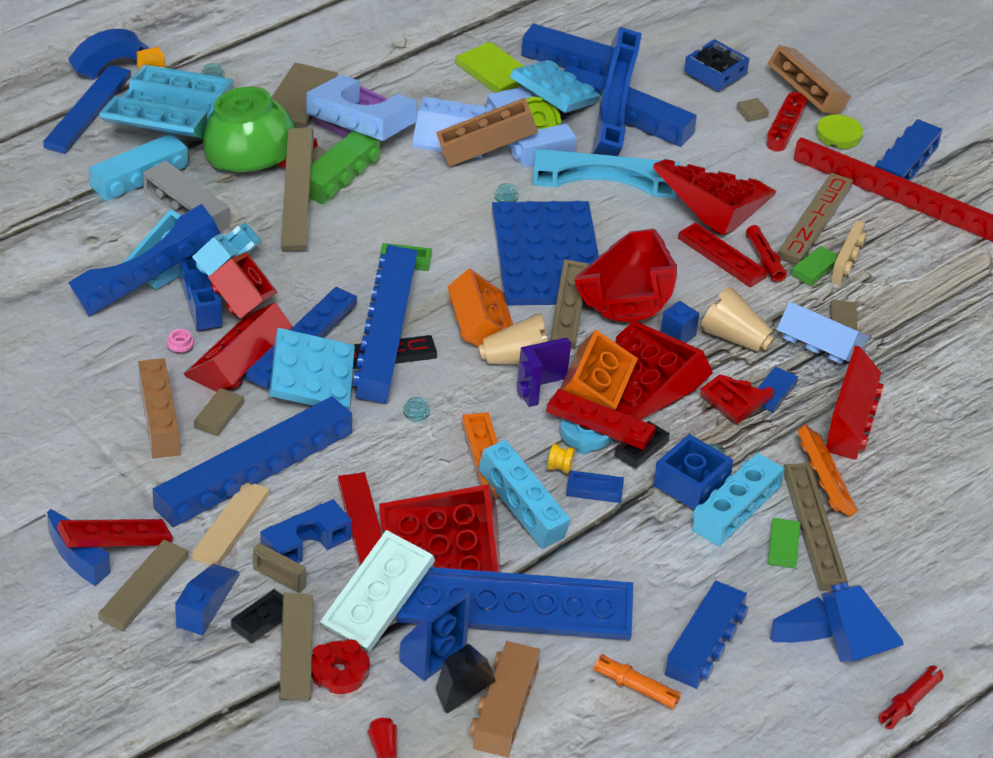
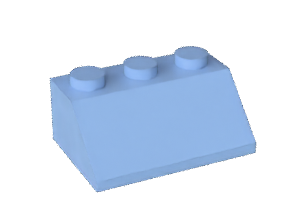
M423 97L418 110L412 147L443 152L436 134L437 131L489 112L492 108L482 105L465 104L458 101L440 100L434 97ZM483 154L476 156V158H482Z
M792 302L788 303L777 328L778 331L784 333L782 338L793 343H797L798 339L806 342L805 348L818 354L821 350L830 353L829 359L841 364L844 360L850 362L855 345L863 348L870 337Z

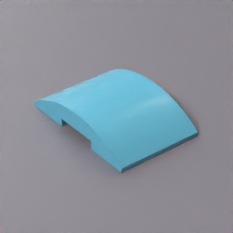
M143 64L130 79L129 89L122 97L114 96L101 110L99 117L105 122L203 138L204 128L210 114L214 110L216 99L232 89L233 79Z

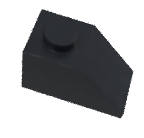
M468 643L444 659L436 691L444 711L449 713L496 682L487 658Z

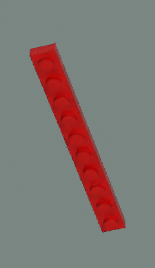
M800 137L796 142L794 161L828 175L834 173L852 179L855 186L993 241V214Z

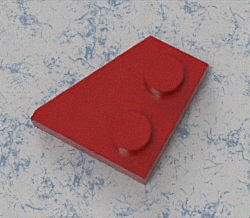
M721 374L700 389L703 398L736 424H739L774 397V389L766 386L765 390L751 387V382L734 380L732 377Z

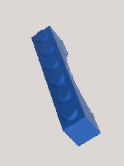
M619 27L611 42L592 154L618 156L623 148L626 130L624 119L626 100L642 33Z
M200 204L181 215L169 233L145 253L115 266L90 269L69 281L68 284L88 316H91L194 255L214 236L221 233L214 219L205 207Z

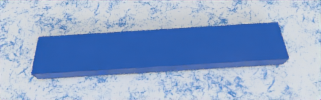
M109 65L43 141L44 148L66 154L100 114L101 110L131 78V70Z

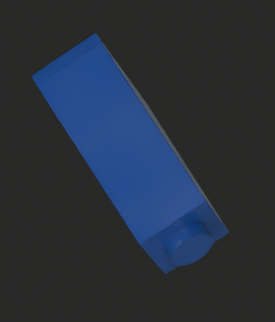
M848 581L831 585L832 591L822 593L840 661H856L904 645L902 638L860 585L849 586Z

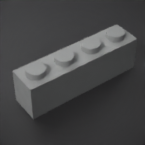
M164 161L143 172L144 192L166 209H172L178 214L183 215L202 204L214 219L219 231L230 227L229 206L212 195L210 191L205 190L193 179L186 176L177 167Z

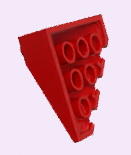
M668 159L656 162L652 167L704 224L710 226L713 232L725 235L738 228L777 192L757 179L737 180L734 174L718 171L717 174L707 173L705 168L690 164L687 167L676 166L674 161Z
M637 321L631 322L616 336V344L638 358L616 408V411L641 420L695 391L713 374L703 350Z
M489 484L379 504L382 531L385 532L387 530L432 554L435 558L434 567L500 572L496 500Z

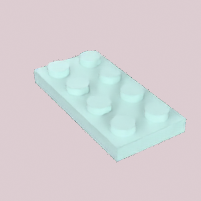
M386 530L321 619L322 627L345 640L353 639L358 641L360 648L370 653L434 563V556Z

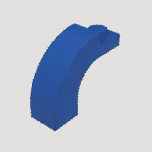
M109 29L96 33L84 40L74 50L68 60L77 73L94 80L108 62L121 57H128L137 61V51L150 49V47L141 42L133 31Z

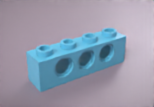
M505 439L484 449L478 470L540 548L543 550L564 539L571 519Z
M756 453L750 460H745L734 475L728 476L721 488L715 489L703 505L699 504L695 508L692 515L694 519L692 531L720 547L781 488L785 468L759 453Z

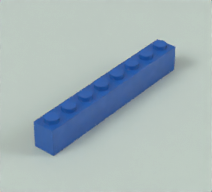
M388 244L386 254L381 253L378 268L383 270L377 269L374 284L379 286L374 285L371 301L376 302H370L367 317L372 319H366L364 334L368 336L363 335L360 351L365 353H359L356 368L361 369V371L355 370L352 386L357 387L356 398L387 404L417 250Z
M331 396L152 489L154 510L172 527L188 521L192 517L233 497L234 494L240 491L242 485L248 482L251 485L258 484L262 480L279 473L283 469L352 434V412Z

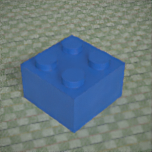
M688 434L656 462L653 485L695 510L699 504L703 505L709 499V496L715 489H719L724 485L728 476L731 475L733 459Z

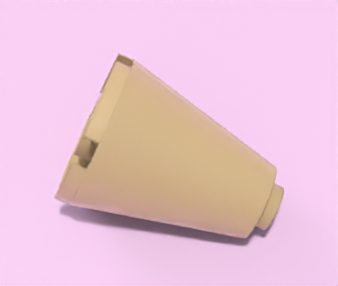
M729 286L726 287L718 295L721 299L716 304L712 303L700 325L702 326L701 329L704 332L756 352H760L762 349L766 351L774 341V337L771 336L773 330L734 289Z
M542 313L530 316L483 338L484 344L479 345L482 360L487 359L488 364H519L521 347L548 342Z

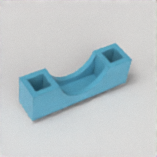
M245 222L237 226L226 236L222 233L214 236L193 256V259L196 261L197 268L202 273L210 276L231 258L246 251L249 254L262 240Z

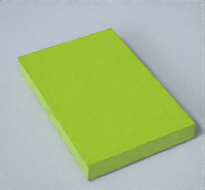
M491 41L455 57V63L495 93L522 86L510 78L513 69L523 67L524 65Z

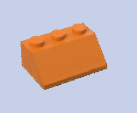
M467 269L447 286L450 294L449 300L456 313L454 316L461 329L460 335L465 342L473 343L479 348L480 344H484L483 338L513 325L503 292L472 269Z
M595 329L579 346L560 389L616 410L638 358Z

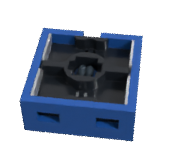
M713 39L705 44L701 51L697 49L686 56L684 72L709 85L711 88L720 91L747 74L749 58Z

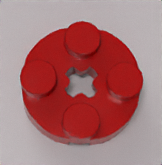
M353 639L332 641L317 645L314 648L311 658V679L318 687L322 685L329 688V692L334 694H347L358 690L362 686V682L366 678L368 679L370 660L367 653L360 648L358 641ZM342 664L344 665V670H339L338 667L333 666Z

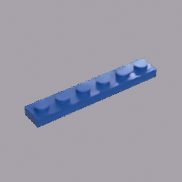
M334 287L290 330L323 337L357 304V296ZM274 345L246 371V380L266 389L270 388Z

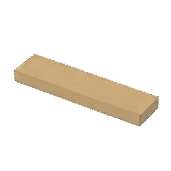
M249 482L242 485L240 491L233 495L193 550L192 559L207 565H212L213 563L221 565L269 497L270 488L258 484L251 485Z

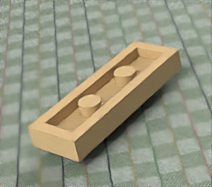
M855 221L835 261L831 282L841 284L844 276L850 275L853 266L852 261H857L860 247L863 248L866 241L867 233H863L864 222Z

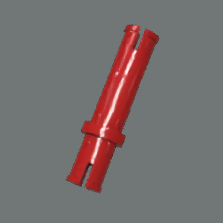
M758 225L748 227L746 236L759 255L762 267L768 270L774 282L783 281L787 276V271L780 263V256L772 250Z
M930 665L903 693H898L892 699V704L879 714L878 718L882 725L889 718L891 720L886 724L885 728L893 729L904 716L911 715L915 710V705L943 680L944 676L941 670L934 676L932 675L938 668L937 666Z

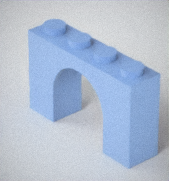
M339 75L308 91L306 94L307 115L381 141L416 122L417 100L397 94L379 104L358 105L360 81L344 75Z
M526 87L487 94V104L484 107H490L494 110L522 98L527 99L540 96ZM567 124L538 129V133L507 145L511 149L513 157L519 161L521 166L527 167L534 165L536 149L575 152L576 136Z

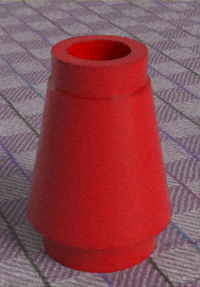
M383 717L373 720L369 724L367 734L377 758H397V726L390 718Z

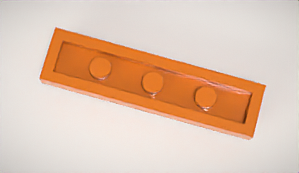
M489 412L462 415V426L480 485H486L489 483L478 468L483 450L498 443ZM489 484L494 496L500 497L496 493L495 489Z
M805 424L797 432L802 440L800 442L801 447L811 458L809 461L811 467L820 476L818 482L828 493L830 506L836 512L842 511L851 517L858 509L821 435Z

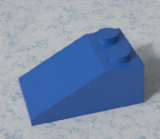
M467 588L425 617L400 642L399 662L423 681H426L442 669L444 659L467 645L471 593Z

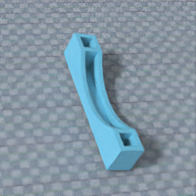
M536 149L532 184L535 186L559 187L582 180H608L633 186L655 197L676 198L677 195L652 168L654 163L661 160ZM674 161V165L678 166L679 162Z

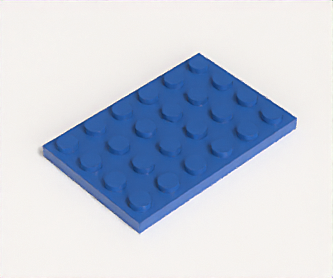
M589 201L492 202V216L502 289L507 306L556 305L564 259L589 263L590 265L599 257Z

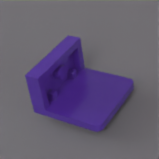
M568 338L521 347L517 392L521 398H524L528 407L539 404L541 385L565 379L568 372L571 342Z

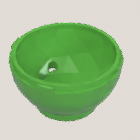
M252 86L235 88L223 93L214 103V110L207 120L203 133L204 154L208 161L212 163V166L220 170L250 172L264 169L287 158L288 129L296 128L287 110L279 102L272 99L269 92L265 89Z

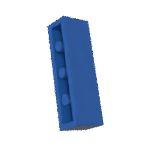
M533 23L522 37L521 56L541 62L550 60L555 62L558 67L564 69L567 65L606 76L611 46Z
M629 87L625 107V124L679 147H682L694 135L696 114Z
M917 119L911 126H907L903 136L896 139L892 149H887L884 158L881 161L878 160L874 167L911 181L938 149L943 129Z
M715 580L669 653L665 676L696 689L703 679H709L714 667V660L719 661L726 646L725 642L733 639L737 630V622H743L747 615L749 607L745 605L746 592Z

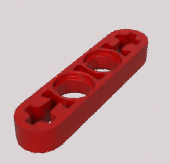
M791 92L786 96L767 134L766 146L768 149L777 152L786 149L806 108L807 98L803 94Z

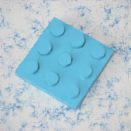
M550 60L515 68L510 75V78L565 113L596 104L601 96L594 91L595 89L591 85L582 84L576 80L575 75L562 71L555 62Z
M278 328L275 334L269 396L312 406L333 396L349 409L355 345Z

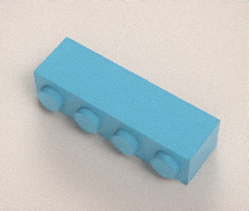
M172 133L90 166V187L105 201L116 198L144 186L143 172L164 161L169 162L179 170L188 167V147Z

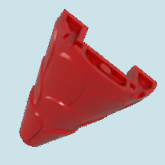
M655 229L630 231L610 246L609 250L595 259L592 264L576 275L574 281L585 303L589 307L592 306L601 312L602 316L616 321L634 322L649 318L658 313L671 298L677 279V264L671 257L670 251L666 248L664 240Z

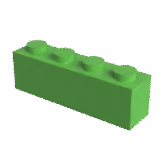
M352 131L312 164L310 199L323 205L343 187L349 185L355 177L362 174L366 168L380 158V140Z

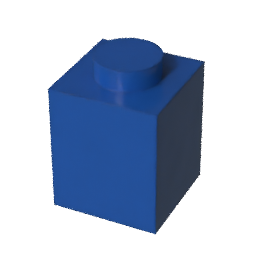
M678 301L663 312L660 332L687 343L696 336L699 312L682 301Z

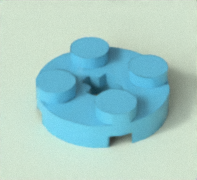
M562 418L559 431L560 436L565 443L576 448V451L580 454H589L591 451L604 448L613 440V438L596 431L582 429L583 426Z

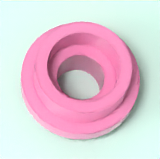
M185 329L173 330L167 339L168 348L177 353L190 350L194 344L193 337Z

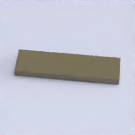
M564 259L550 341L568 338L571 342V348L575 349L583 299L577 290L574 279L576 275L588 267L589 263Z
M163 540L98 613L99 620L124 631L188 558V550Z
M286 592L283 594L279 699L310 700L313 595Z

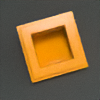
M159 47L137 51V71L143 64L165 68V56Z

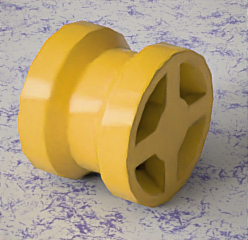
M553 443L549 454L547 470L554 471L559 469L563 473L569 474L574 461L575 448L568 447L564 449L560 445Z

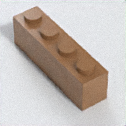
M778 45L767 63L822 112L840 115L851 98L846 91L794 48Z
M522 98L437 131L436 134L447 163L451 167L536 134L538 129L526 98Z
M161 358L138 361L139 385L152 459L179 456V429L166 360Z
M506 641L503 651H497L493 668L496 669L494 673L496 682L486 688V691H488L487 696H481L478 705L480 716L479 718H473L470 728V735L474 736L473 749L509 758L539 669L541 649Z

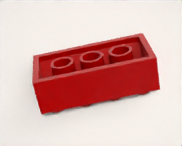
M275 302L244 316L183 374L186 378L216 392L220 388L232 390L242 382L240 378L243 375L246 376V371L274 345L277 329L290 330L293 326Z
M855 345L833 412L826 445L829 453L857 460L859 450L865 451L869 436L865 432H871L874 420L870 415H876L879 401L875 400V398L881 399L884 384L879 383L882 372L860 346Z

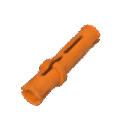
M601 654L595 663V672L617 682L616 685L620 687L625 685L669 707L671 710H674L679 703L681 692H677L633 670L632 666L627 663L623 665L604 654Z

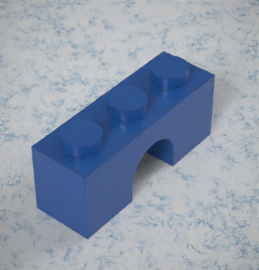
M190 256L180 262V281L196 330L222 327V302L220 297L211 287L209 276L197 268L196 261L193 259V256Z
M332 499L260 531V543L300 563L303 561V541H318L326 550H329L351 540L352 520L336 501Z

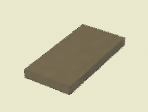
M295 62L271 98L279 102L287 110L296 128H307L313 116L306 114L307 92L337 77L338 72Z

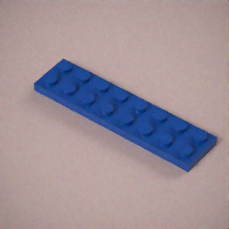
M430 567L398 612L397 623L419 624L425 617L467 588L471 591L468 628L631 640L634 582Z

